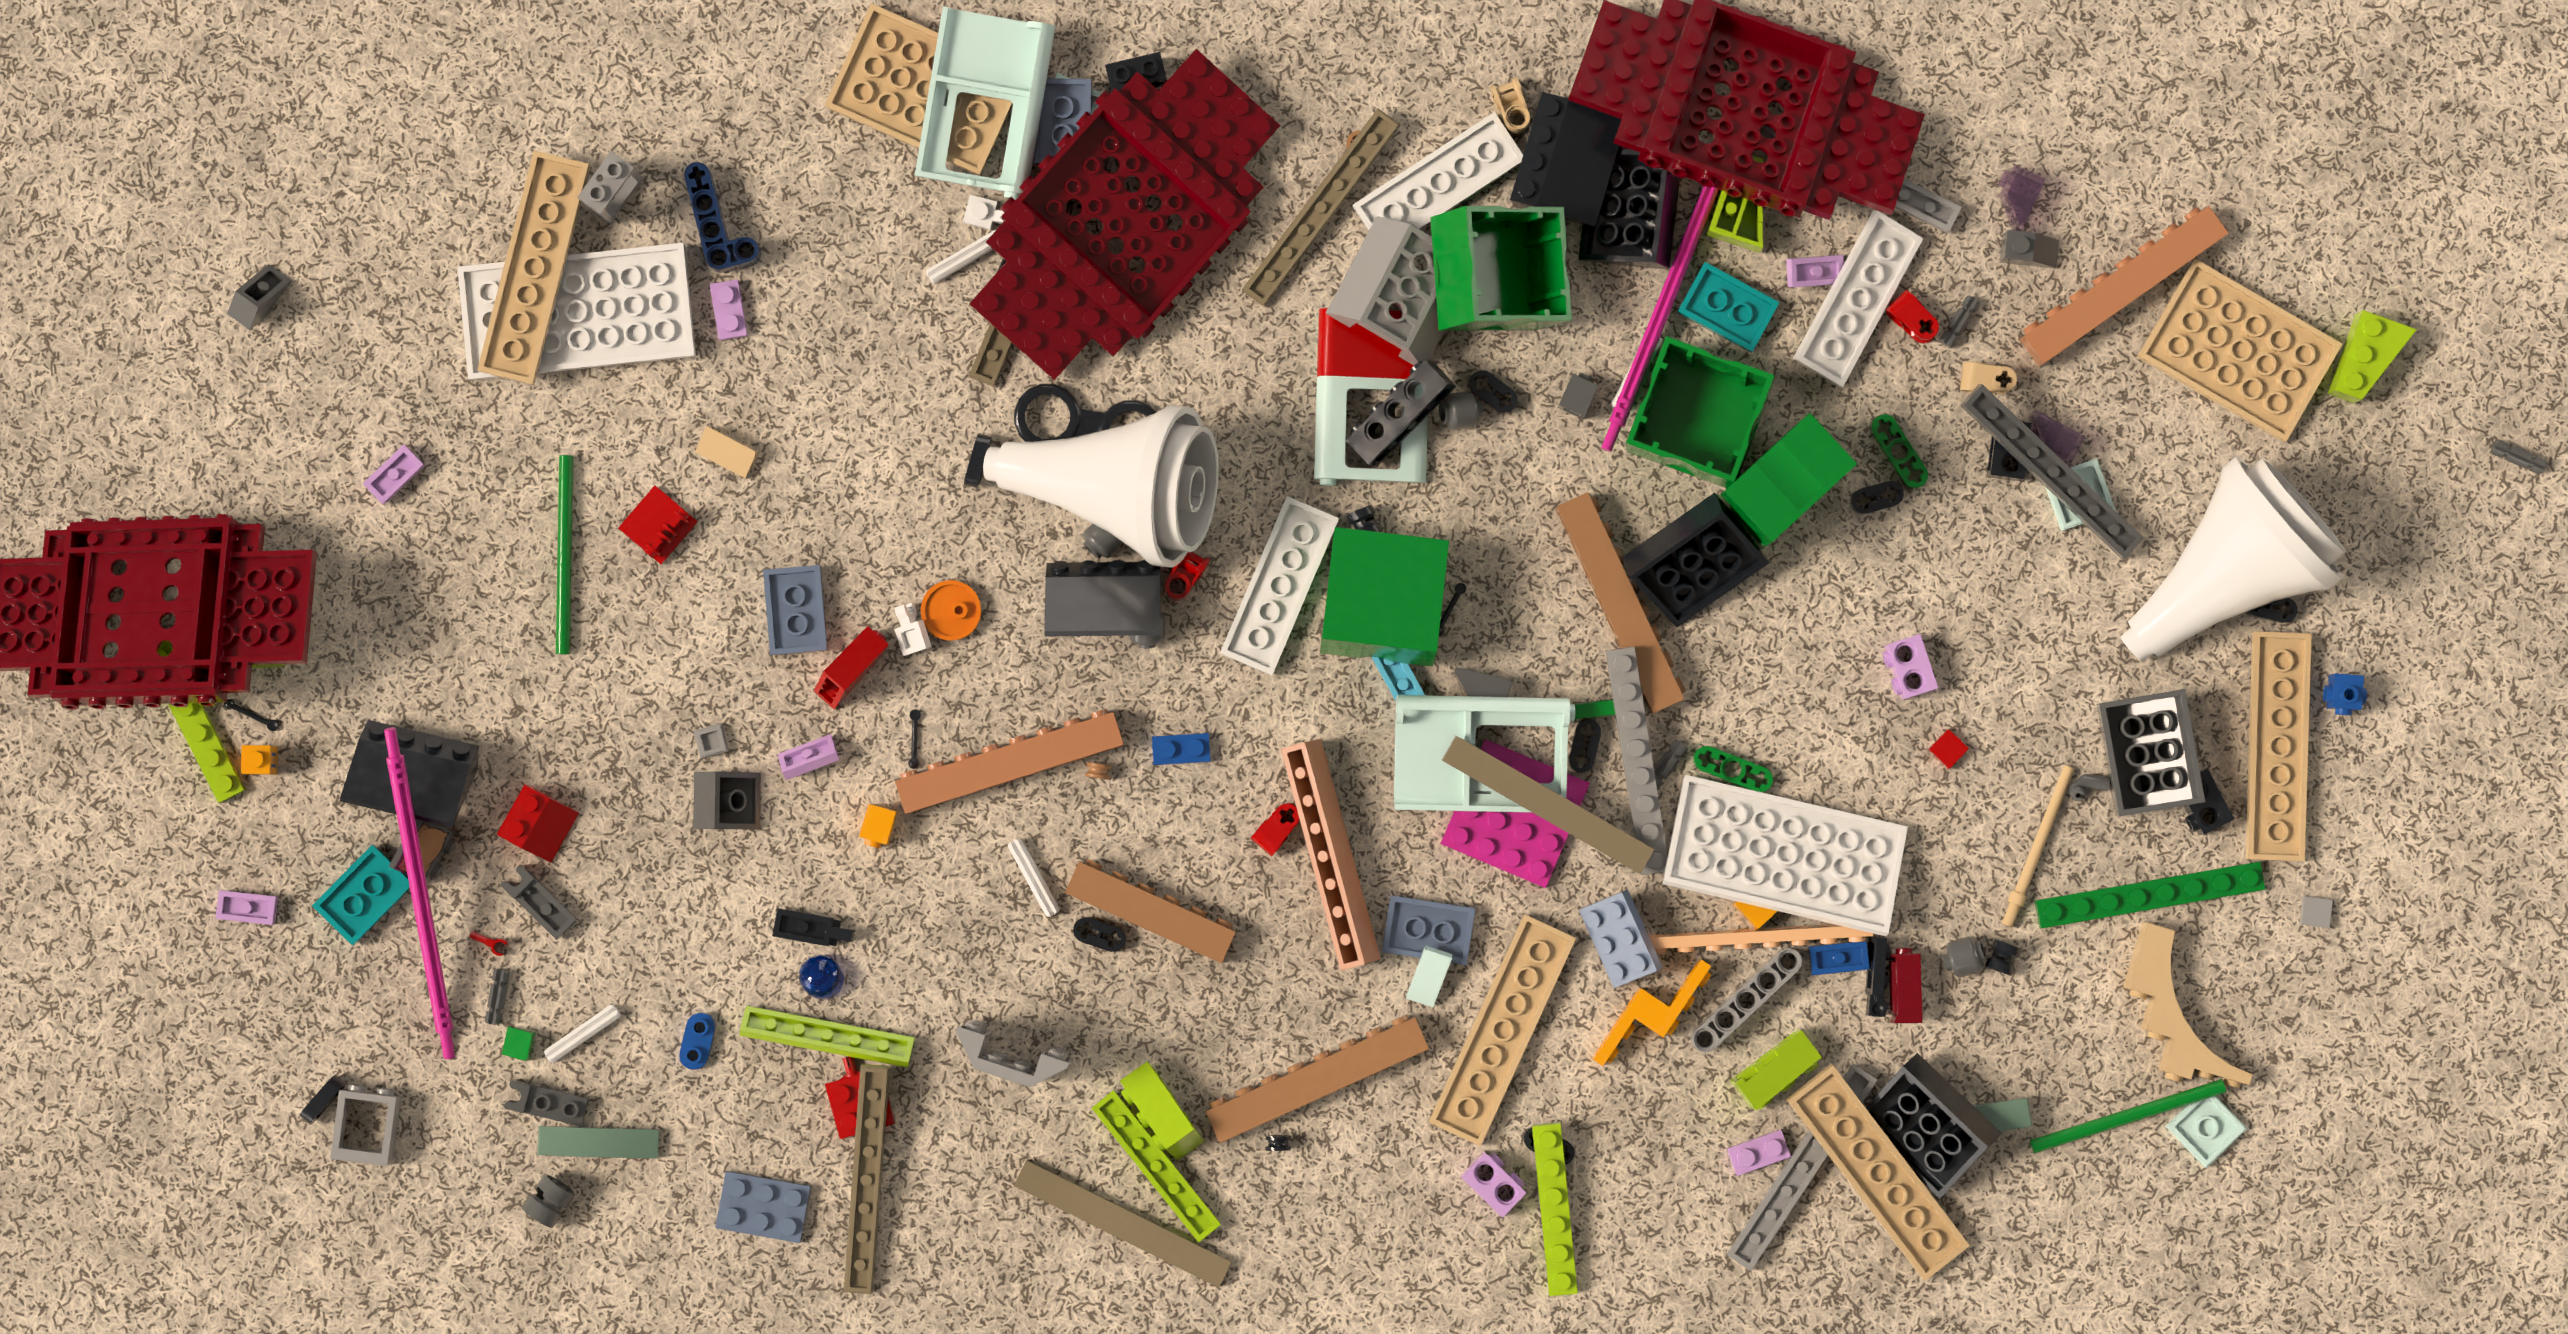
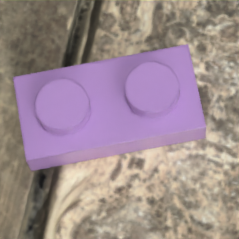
M1843 255L1787 259L1788 287L1834 284L1844 265Z
M739 280L710 284L719 340L723 341L748 336Z
M403 444L363 485L385 505L425 467V464Z
M831 734L778 754L781 770L786 780L839 760L836 745Z
M219 890L215 919L275 925L278 896Z
M1781 1129L1727 1148L1736 1176L1791 1157Z

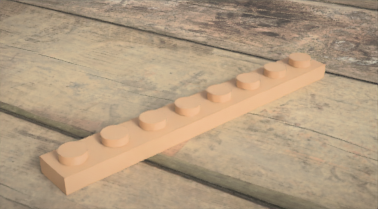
M1835 924L1653 934L1649 935V938L1656 953L1663 954L1666 953V948H1677L1678 952H1693L1695 947L1706 946V950L1715 951L1723 950V945L1734 944L1735 949L1752 948V943H1763V947H1778L1781 941H1791L1792 945H1808L1809 940L1820 939L1821 944L1837 943V938H1848L1849 942L1866 941V936H1873V933Z

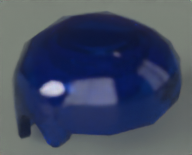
M822 954L809 957L801 965L798 976L803 990L809 996L823 1001L834 998L842 990L845 978L839 964L832 957Z

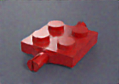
M849 1056L842 1058L847 1075L839 1080L825 1084L839 1139L856 1134L860 1071H857L854 1057ZM889 1095L886 1126L896 1124Z

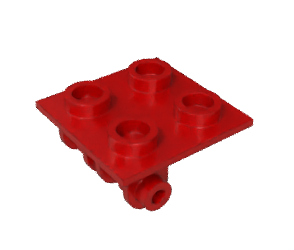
M654 485L618 529L642 548L651 558L662 565L698 521Z

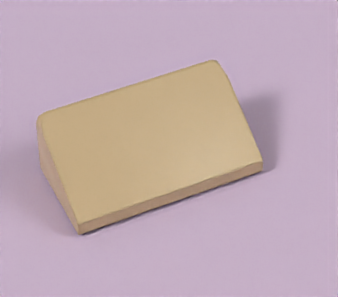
M706 426L695 453L745 479L759 455L758 452Z

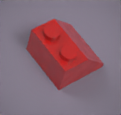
M524 785L496 835L552 863L577 819L579 812L531 785Z

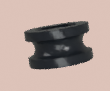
M1290 1135L1265 1136V1140L1269 1143L1265 1147V1151L1291 1150V1146L1288 1145V1140H1291Z

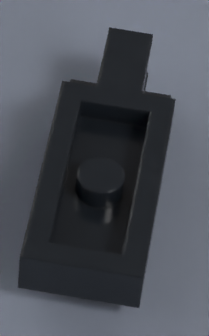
M777 908L772 936L823 946H837L838 940L853 942L855 930L840 928L841 921L835 920V918Z
M1869 936V970H1867L1865 990L1867 994V1016L1885 1017L1888 1003L1884 999L1883 993L1884 989L1888 987V973L1885 972V964L1890 958V944H1887V938Z

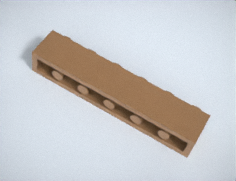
M1087 859L1085 864L1080 861L1078 862L1065 891L1066 894L1217 962H1223L1236 931L1231 930L1232 923L1218 917L1215 922L1205 918L1207 912L1191 906L1190 910L1179 906L1180 900L1167 894L1164 895L1163 899L1153 895L1154 888L1140 882L1137 887L1127 883L1129 877L1114 870L1111 875L1102 872V865Z

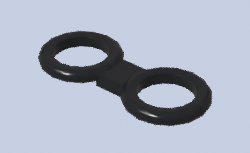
M1038 384L1029 388L1018 399L1014 409V425L1019 436L1025 442L1068 439L1107 430L1110 428L1112 421L1118 415L1125 412H1137L1147 417L1155 414L1156 411L1150 405L1139 400L1121 401L1112 405L1105 413L1080 409L1076 398L1066 388L1056 384ZM1042 395H1053L1060 398L1067 405L1070 412V422L1067 429L1060 436L1052 439H1042L1035 436L1028 429L1025 422V412L1028 405L1035 398Z

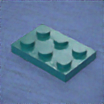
M1704 262L1677 313L1752 353L1780 302Z
M372 844L312 905L352 946H355L410 890L408 877L404 873L389 867L391 860L375 844Z

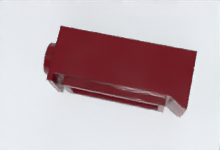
M1896 948V954H1890V957H1893V961H1889L1890 1013H1894L1890 1023H1923L1921 954L1913 953V948Z

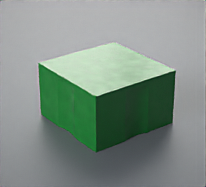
M1463 206L1430 217L1439 331H1534L1572 321L1570 285L1565 261L1567 244L1564 207L1509 209L1502 206Z
M1666 336L1652 372L1649 391L1639 406L1627 438V452L1727 489L1739 478L1773 388L1774 375L1737 361L1718 358L1704 349Z
M1809 413L1750 466L1731 486L1724 490L1719 497L1730 508L1760 550H1762L1778 538L1855 467L1857 463L1814 416Z
M1335 527L1320 654L1354 658L1378 657L1397 663L1433 667L1437 654L1449 540Z

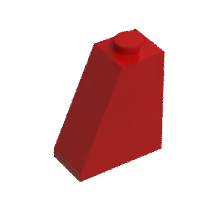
M867 626L823 671L813 692L835 710L884 655L889 646L885 637L879 631L872 630Z

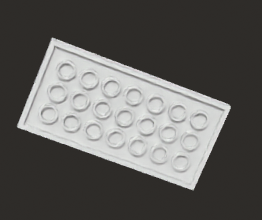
M684 243L567 256L538 373L696 357ZM505 262L457 267L468 380L470 381L500 378L479 372L477 369Z
M1685 775L1662 884L1887 936L1890 929L1908 827Z

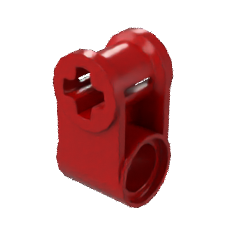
M1907 290L1885 310L1889 318L1918 343H1929L1938 333L1939 323L1937 319ZM1928 324L1930 326L1928 332L1920 333L1921 325Z
M1187 552L1183 560L1174 566L1165 582L1167 596L1174 601L1184 600L1203 575L1211 559L1208 557L1204 559L1194 552ZM1175 580H1180L1185 583L1186 589L1181 594H1174L1169 588L1170 584Z
M1291 803L1280 805L1261 824L1250 839L1272 857L1299 823L1297 807ZM1282 809L1285 811L1292 809L1294 811L1292 817L1295 820L1293 823L1290 821L1283 823L1281 821L1283 815L1280 812Z

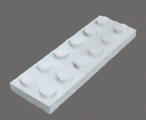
M1494 112L1353 204L1352 207L1368 231L1377 216L1408 223L1420 230L1431 223L1430 217L1448 212L1520 165L1523 154Z
M1873 210L1795 353L1793 360L1836 386L1843 387L1924 238L1878 210Z
M1288 496L1286 497L1220 654L1273 676L1339 521L1338 517Z

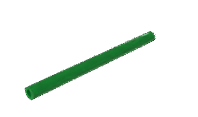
M559 455L555 654L570 655L573 506L572 455Z
M2222 1079L2032 1139L2030 1144L2034 1154L2226 1093V1087Z

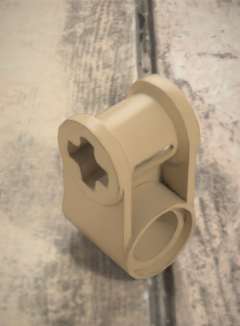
M1512 78V82L1498 87L1490 86L1492 99L1506 130L1512 135L1523 134L1528 129L1530 113L1518 78ZM1514 114H1519L1524 118L1525 122L1522 125L1516 126L1509 121V118Z
M1963 362L1960 391L1972 393L1978 384H1983L1993 394H2005L2015 387L2017 375L2009 367L1978 362ZM2002 373L2005 374V379L2009 380V383L2004 385V387H2001L2000 382L1996 381V378L2001 376Z

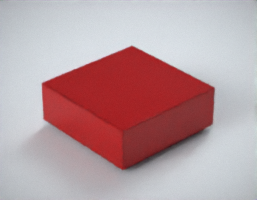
M1947 729L1927 750L1947 769H1950L1969 748L1954 733Z

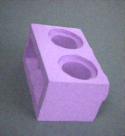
M1921 634L1884 646L1886 651L1882 652V657L1886 668L1892 669L1894 679H1891V684L1896 696L1900 695L1903 700L1938 688ZM1901 646L1908 648L1911 653L1908 662H1902L1897 657V651ZM1910 673L1917 675L1920 680L1917 689H1911L1906 684V678Z
M1483 1151L1460 1176L1503 1218L1526 1194L1522 1188L1525 1183L1514 1172L1509 1176L1501 1168L1505 1163L1494 1152L1488 1155ZM1483 1164H1488L1493 1169L1492 1176L1487 1180H1482L1477 1176V1170ZM1505 1184L1512 1186L1514 1191L1512 1197L1508 1200H1502L1498 1197V1189Z

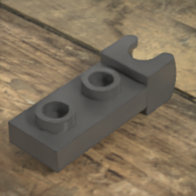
M519 865L516 871L521 876V883L515 886L510 881H503L501 887L558 940L578 919L524 865Z
M512 1079L509 1086L512 1089L518 1090L521 1098L519 1101H507L504 1104L505 1109L582 1126L589 1098Z

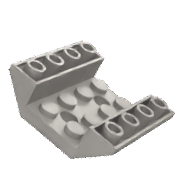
M1377 216L1326 314L1348 327L1357 323L1401 349L1399 357L1412 365L1424 360L1429 361L1444 332L1438 330L1432 237L1411 224ZM1415 257H1422L1426 261L1427 267L1425 271H1420L1415 267ZM1390 305H1396L1401 309L1402 315L1400 319H1394L1390 316Z
M972 1019L957 1026L956 1033L974 1069L1028 1087L1067 1069L1074 1060V1058L1068 1056L1070 1051L1053 1046L1051 1049H1046L1041 1053L1035 1070V1064L1029 1061L1019 1059L1014 1063L1007 1060V1054L995 1050L987 1054L986 1050L993 1032L987 1030L988 1024Z

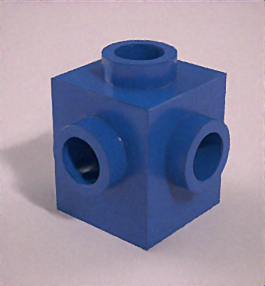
M2330 674L2328 685H2325L2323 690V701L2327 702L2326 709H2335V715L2352 716L2353 711L2362 710V705H2365L2367 700V689L2363 688L2364 676Z

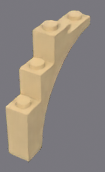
M2142 922L2123 988L2131 990L2129 995L2146 1000L2147 995L2150 996L2141 1029L2148 1031L2147 1037L2163 1042L2165 1036L2168 1037L2158 1070L2166 1072L2165 1078L2180 1083L2183 1078L2191 1080L2195 1069L2197 1070L2196 1076L2209 1080L2213 1079V1075L2224 1078L2223 1082L2225 1085L2240 1089L2241 1084L2250 1085L2253 1074L2230 1065L2212 1053L2197 1038L2182 1014L2175 997L2171 977V950L2175 931L2148 922Z

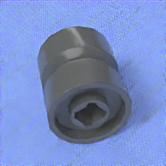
M544 1174L536 1185L537 1193L530 1194L522 1209L539 1223L553 1228L562 1215L560 1209L567 1208L576 1194L558 1179Z

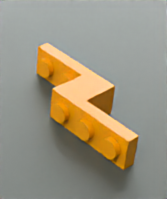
M1699 959L1668 1006L1642 988H1638L1592 1059L1602 1066L1606 1062L1611 1064L1619 1052L1616 1046L1622 1038L1627 1040L1633 1032L1635 1025L1632 1022L1634 1019L1663 1038L1666 1033L1671 1036L1680 1022L1676 1018L1682 1009L1687 1012L1696 997L1692 994L1698 986L1703 988L1710 978L1711 973L1708 970L1711 966Z

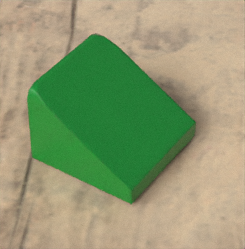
M508 1026L502 1055L530 1061L536 1032Z

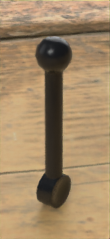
M1458 583L1455 586L1456 592L1440 620L1439 636L1443 634V627L1460 595L1466 592V585L1464 583Z
M227 699L224 702L225 709L236 710L265 724L270 731H276L279 727V723L276 720H267L236 705L232 699Z
M914 709L909 714L912 719L911 759L908 761V766L911 769H916L919 766L917 759L918 720L921 718V713Z

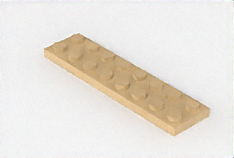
M533 151L477 371L535 385L581 201L577 197L586 186L590 164Z
M2252 632L2245 859L2305 862L2311 633Z
M1523 915L1432 1112L1429 1123L1481 1147L1574 945L1575 937L1528 915Z
M1832 1064L1786 1099L1924 1281L1970 1246Z

